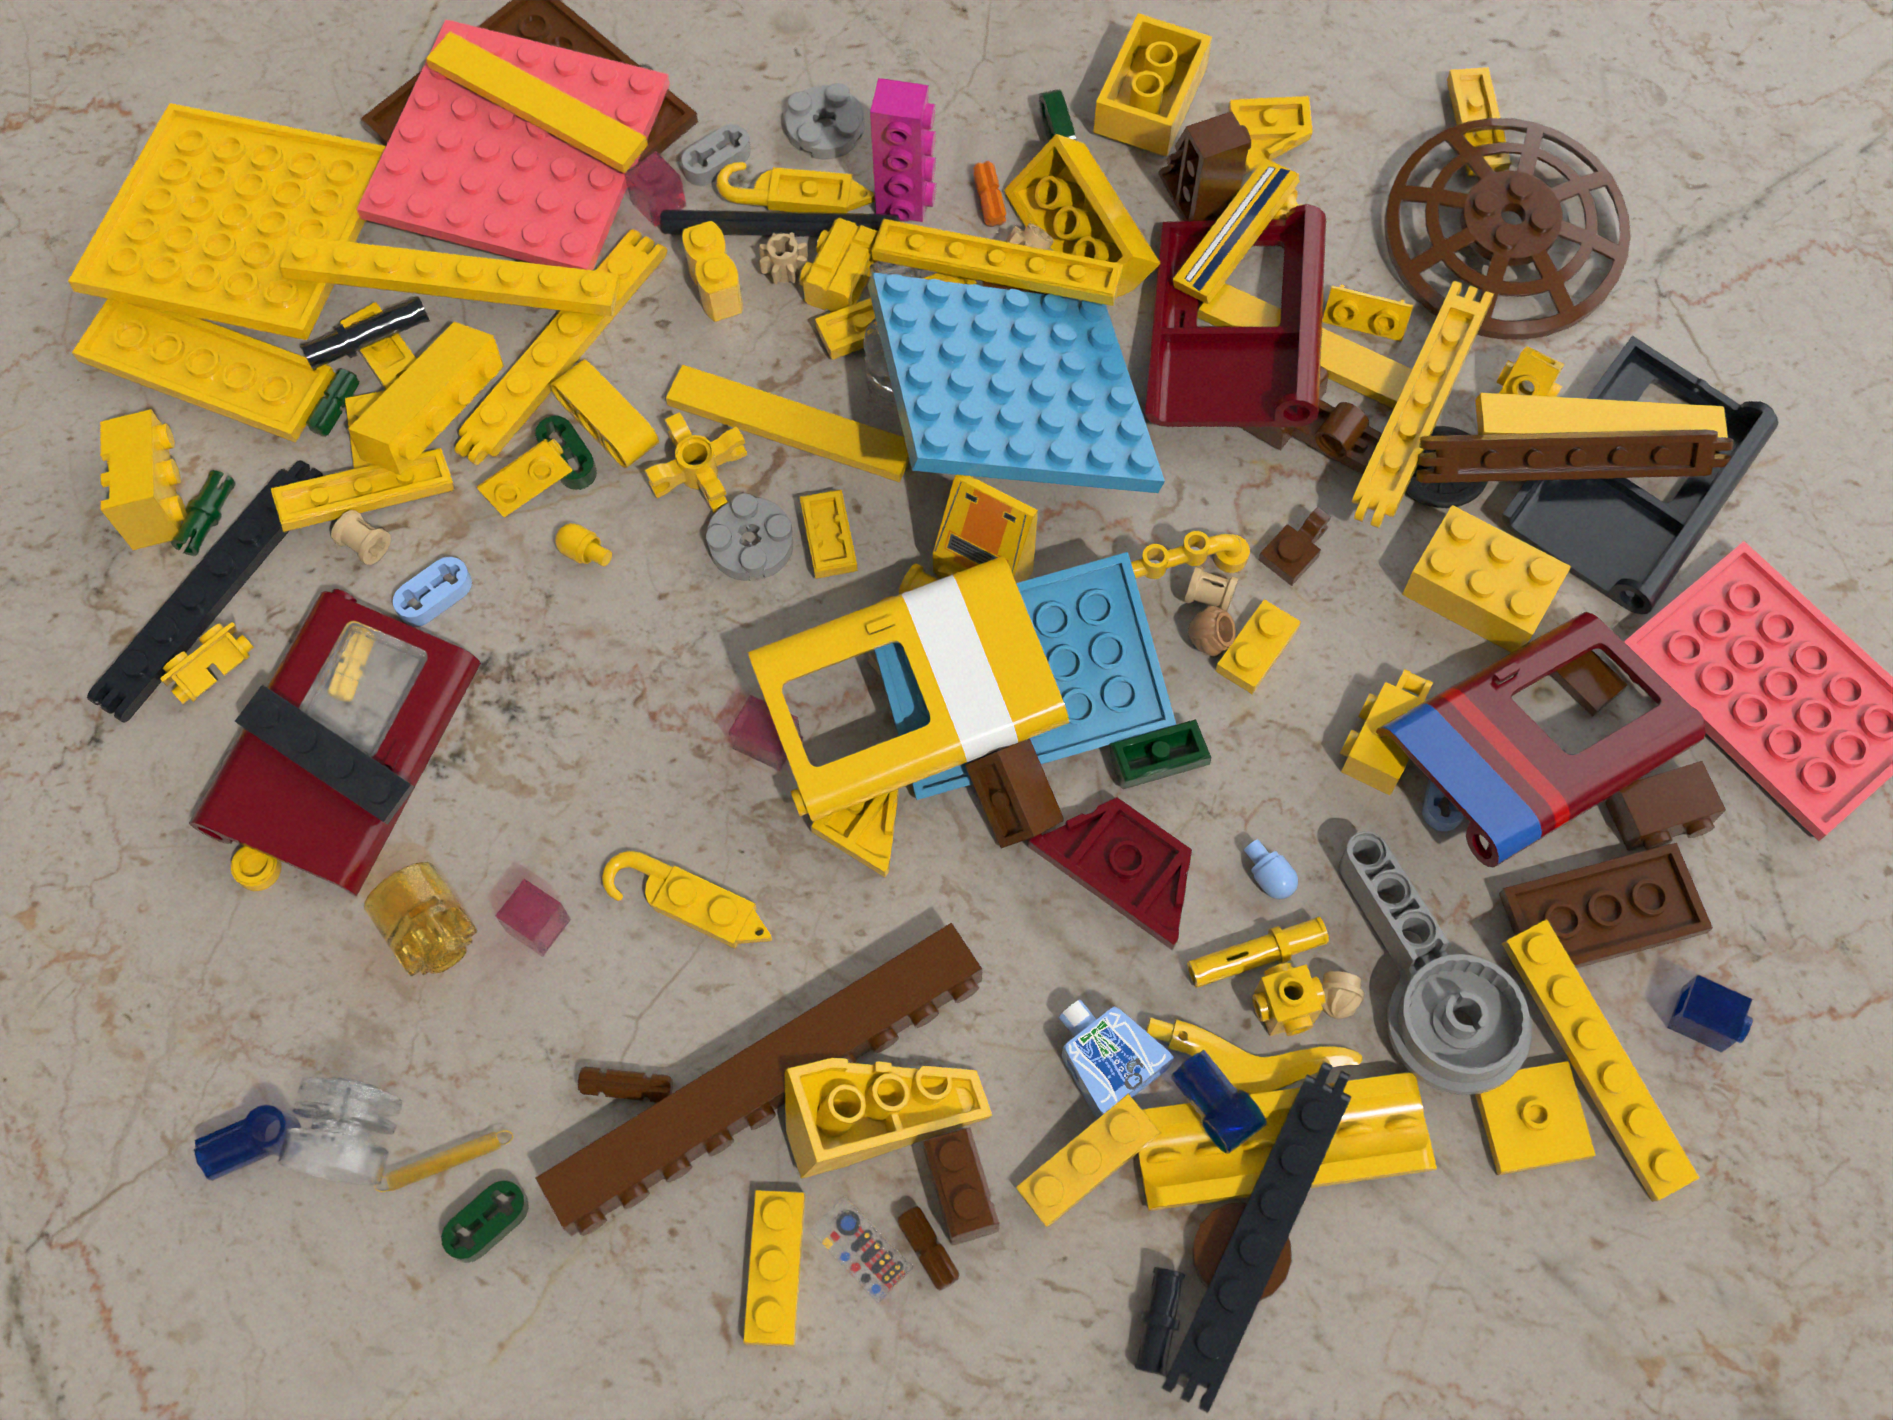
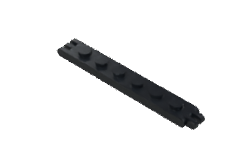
M302 460L297 461L289 471L286 469L279 470L91 688L87 699L95 705L101 704V709L109 714L114 713V717L123 723L129 721L162 682L160 678L167 673L163 667L183 651L187 653L289 532H283L271 488L321 477L323 473L316 468L310 469V465Z
M1324 1061L1316 1077L1306 1074L1161 1389L1171 1393L1178 1383L1179 1375L1187 1378L1188 1380L1180 1399L1190 1403L1198 1385H1200L1206 1391L1200 1399L1198 1409L1206 1413L1210 1411L1352 1097L1343 1092L1350 1074L1341 1070L1333 1086L1325 1083L1332 1065Z

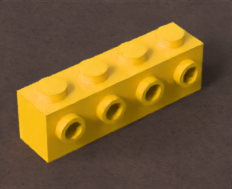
M454 321L348 428L361 460L401 475L504 367L494 336Z

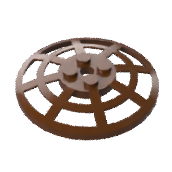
M1486 118L1468 121L1445 129L1425 141L1410 155L1399 170L1387 199L1384 216L1385 241L1390 260L1400 280L1413 297L1432 314L1438 315L1445 298L1426 282L1421 273L1442 261L1458 278L1482 290L1479 303L1486 291L1494 294L1477 335L1495 339L1526 340L1545 337L1568 329L1587 318L1606 300L1618 282L1628 258L1631 238L1629 214L1623 194L1613 176L1602 162L1581 143L1564 133L1536 122L1515 118ZM1483 130H1512L1526 133L1523 144L1498 142L1474 147L1463 136L1465 133ZM1542 138L1552 141L1572 152L1589 166L1594 173L1579 177L1575 170L1563 160L1540 149ZM1444 141L1459 155L1441 170L1434 180L1432 187L1406 185L1410 174L1420 160L1434 147ZM1494 154L1521 155L1517 171L1494 172L1483 157ZM1540 160L1553 167L1568 181L1550 188L1545 182L1533 176L1536 161ZM1466 164L1479 179L1468 194L1444 189L1450 178ZM1605 187L1610 195L1619 220L1620 236L1618 245L1597 235V211L1589 191ZM1578 195L1584 211L1585 229L1563 221L1560 202ZM1401 201L1426 203L1425 224L1433 247L1413 259L1410 258L1405 248L1400 230ZM1439 205L1462 209L1460 217L1462 230L1446 239L1439 222ZM1507 211L1514 212L1520 217L1522 223L1517 225L1506 223L1501 213ZM1561 237L1579 244L1580 248L1573 259L1557 271L1548 254L1556 238ZM1470 245L1476 253L1491 261L1487 275L1480 274L1467 266L1455 253ZM1592 250L1612 260V267L1600 286L1585 300L1574 306L1564 283L1570 280L1582 268ZM1532 262L1541 276V279L1527 282L1503 281L1507 266H1520ZM1548 291L1558 314L1547 318L1528 321L1491 318L1498 295L1524 297Z

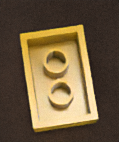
M1138 13L1096 101L1093 133L1167 157L1206 72L1212 36Z
M1452 505L1413 569L1402 595L1512 653L1528 644L1571 566Z

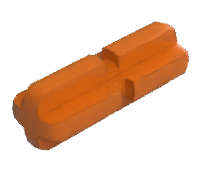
M990 161L978 162L973 168V176L978 196L981 198L980 204L985 223L990 227L1002 225L1006 222V209L1001 191L998 189L1000 186L995 166Z

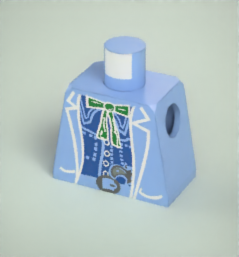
M1078 1000L1059 1016V1019L1074 1036L1063 1046L1061 1057L1096 1119L1100 1118L1127 1094L1131 1095L1132 1098L1166 1072L1174 1059L1166 1048L1115 1006L1096 1019L1085 1004Z

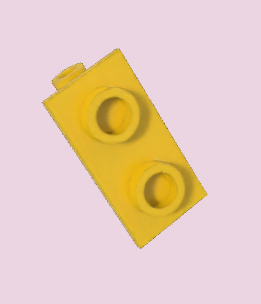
M1340 284V287L1331 286L1322 319L1323 323L1402 342L1413 305L1406 304L1404 299L1395 301L1346 289L1343 284Z
M545 439L479 484L477 489L505 518L572 472V468L560 456L563 450L555 439L549 442Z
M233 622L225 628L220 623L213 626L200 637L199 641L203 644L189 656L185 651L179 653L163 667L167 673L160 678L166 686L173 681L178 685L171 692L182 704L189 699L194 702L200 695L218 682L207 670L212 664L226 676L250 657L248 652L254 647L243 635L235 640L232 634L237 629Z

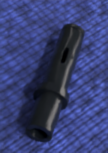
M416 296L412 300L344 328L343 324L335 327L336 332L309 344H303L301 348L314 371L348 355L350 359L358 356L356 351L430 320L426 315L427 313L420 298Z

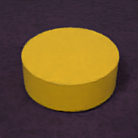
M247 846L240 848L231 861L232 876L242 887L250 891H262L271 887L281 873V861Z

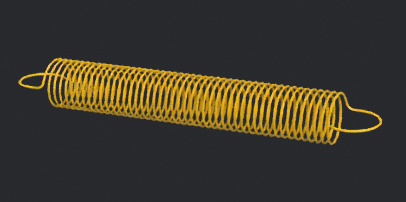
M488 1133V1135L481 1136L480 1140L479 1138L474 1139V1145L472 1141L460 1144V1151L458 1146H455L452 1149L453 1153L451 1149H448L439 1154H434V1160L432 1156L427 1157V1163L425 1159L420 1160V1166L418 1162H415L408 1166L406 1165V1167H401V1173L399 1169L394 1170L393 1174L392 1172L387 1173L393 1189L390 1187L387 1174L386 1177L382 1178H387L390 1188L387 1191L391 1190L393 1192L395 1188L396 1190L400 1189V1187L402 1188V1185L404 1187L407 1184L414 1183V1181L421 1180V1178L426 1179L428 1175L430 1177L433 1174L435 1175V1172L436 1174L440 1173V1171L442 1172V1169L445 1171L447 1168L449 1169V1166L454 1168V1165L459 1166L461 1162L462 1164L466 1163V1161L468 1162V1159L470 1161L473 1158L475 1159V1157L480 1158V1155H487L489 1151L490 1153L494 1152L496 1148L499 1150L501 1149L500 1145L505 1144L499 1143L496 1136L498 1133L495 1134V1137L493 1133Z

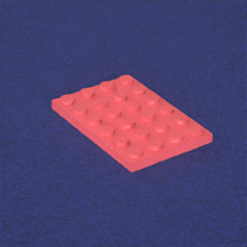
M1745 541L1624 641L1687 703L1702 714L1705 721V732L1818 841L1823 839L1893 776V677Z

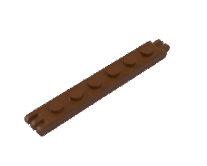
M1710 429L1420 437L1419 447L1427 450H1436V452L1419 454L1418 464L1421 466H1434V469L1418 470L1416 481L1421 483L1710 476L1712 475L1713 467H1725L1731 459V456L1715 454V451L1732 450L1734 440L1718 437V432Z

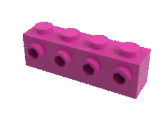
M878 78L870 110L876 214H897L900 221L923 222L926 207L934 206L937 184L933 182L936 157L932 156L935 148L936 131L930 130H932L934 124L935 104L929 103L928 85Z

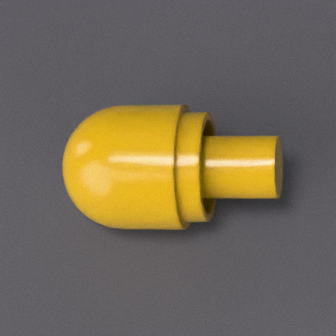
M569 523L563 525L556 533L555 544L561 554L575 562L588 564L594 561L605 567L611 561L612 551L600 546V538L591 530L576 523Z

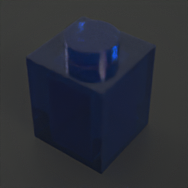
M1697 974L1682 987L1667 1028L1722 1053L1736 1042L1742 1043L1747 1037L1753 1022V1018L1747 1015L1753 999Z

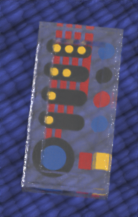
M845 1195L809 1229L810 1233L877 1303L913 1269V1265Z

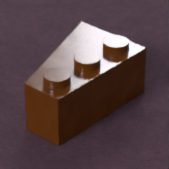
M1232 111L1186 126L1174 145L1177 152L1168 155L1166 159L1168 166L1160 168L1158 172L1184 221H1217L1241 189L1242 179L1246 174L1248 150L1251 149V137L1247 128L1244 125L1240 126Z

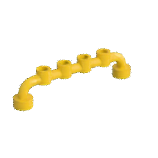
M1192 531L1185 536L1182 546L1167 550L1160 544L1148 545L1143 550L1142 558L1132 561L1131 564L1135 579L1143 576L1149 579H1159L1166 573L1168 568L1184 563L1190 566H1200L1206 561L1207 556L1214 554V562L1220 570L1227 573H1236L1246 566L1250 547L1247 541L1238 535L1219 534L1208 537L1201 531ZM1190 547H1197L1200 550H1193ZM1149 560H1157L1160 563L1155 564L1150 562Z

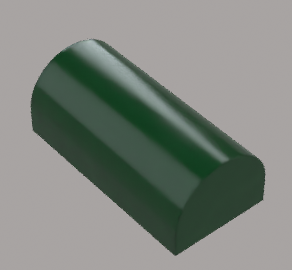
M1196 719L1110 744L1113 769L1123 790L1210 765L1212 758Z

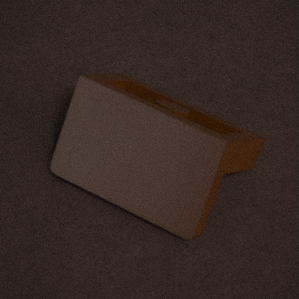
M1030 739L1013 744L965 765L1001 849L1035 837L1064 821L1062 812Z

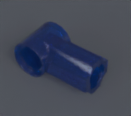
M1205 1050L1194 1054L1172 1073L1171 1079L1200 1114L1203 1128L1223 1153L1230 1154L1267 1125L1265 1116L1255 1101L1245 1091L1241 1089L1237 1091Z
M257 1106L249 1112L245 1119L196 1139L193 1151L197 1164L202 1169L206 1179L213 1181L271 1155L283 1156L289 1154L300 1143L302 1128L297 1118L275 1106ZM279 1120L280 1129L278 1134L272 1140L266 1141V1129L272 1122Z

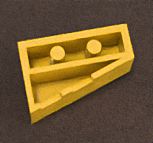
M152 409L100 421V456L103 461L107 460L109 471L100 474V483L103 488L109 486V499L101 501V511L132 550L172 541L182 525L181 521L185 520L187 516L183 500L180 495H177L175 487L176 484L181 483L180 473L174 459H171L169 449L175 447L174 437L167 423L161 424Z

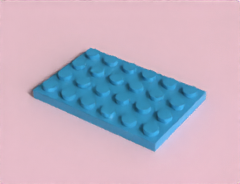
M1128 552L1016 583L1069 717L1068 724L1029 738L1041 764L1176 725ZM890 643L874 649L898 736L928 725L930 715L902 645ZM972 761L912 783L916 800L972 785L973 782L965 766Z

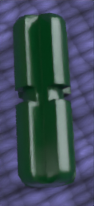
M343 368L335 373L323 393L326 395V398H320L306 421L309 430L323 437L330 434L343 412L340 410V407H346L345 398L352 397L359 386L357 375Z

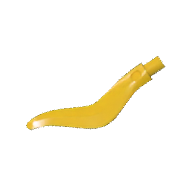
M1150 1017L1146 1032L1153 1038L1168 1042V1049L1186 1053L1198 1059L1232 1087L1249 1094L1275 1091L1305 1078L1306 1074H1315L1319 1071L1323 1061L1332 1065V1067L1359 1065L1362 1062V1055L1351 1049L1334 1046L1297 1050L1271 1057H1258L1247 1053L1207 1030L1178 1019L1175 1020L1174 1024Z

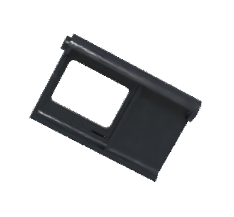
M1632 335L1586 399L1637 402L1648 385L1656 383L1690 405L1723 406L1728 438L1733 439L1734 443L1732 450L1715 451V454L1731 456L1728 464L1725 467H1713L1712 475L1689 476L1673 500L1668 503L1659 500L1627 478L1526 480L1502 513V521L1506 528L1515 536L1571 566L1569 572L1623 608L1636 614H1648L1652 611L1772 436L1779 422L1774 410L1768 404L1761 401H1746L1738 404L1710 386L1705 380L1696 377Z

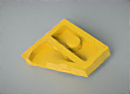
M1309 96L1230 99L1229 112H1233L1240 126L1244 125L1251 137V149L1248 150L1245 164L1246 173L1256 169L1264 158L1273 160L1309 141L1313 130Z
M899 789L814 821L811 826L812 833L883 877H886L890 868Z

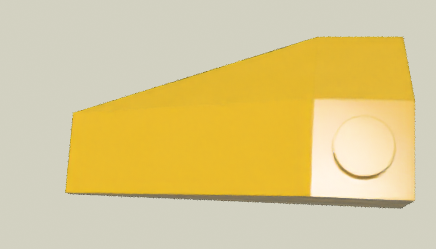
M829 1058L788 1068L785 1071L786 1133L801 1179L844 1168L988 1119L992 1116L977 1070L922 1066L920 1069L893 1067L891 1063L875 1062L873 1065L848 1063V1059Z

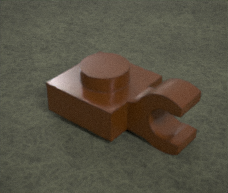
M1317 507L1307 517L1298 531L1287 524L1260 552L1258 561L1289 585L1293 586L1319 557L1321 549L1314 543L1328 529L1326 524L1330 521L1331 516Z

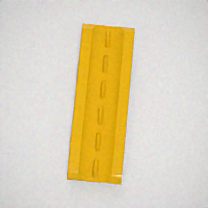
M1400 1073L1347 1082L1343 1092L1352 1097L1311 1188L1437 1170L1417 1078L1413 1073ZM1299 1088L1143 1109L1144 1113L1161 1132L1158 1137L1138 1152L1148 1211L1249 1197Z

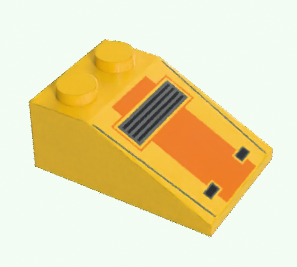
M955 475L933 550V573L940 580L1004 556L1015 582L1019 583L1028 580L1034 568L1038 510L972 476Z

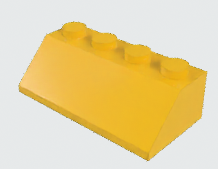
M1056 134L1004 189L1005 194L1024 225L1027 227L1028 224H1034L1052 237L1054 242L1050 249L1053 251L1123 264V274L1116 298L1132 292L1161 264L1085 143Z

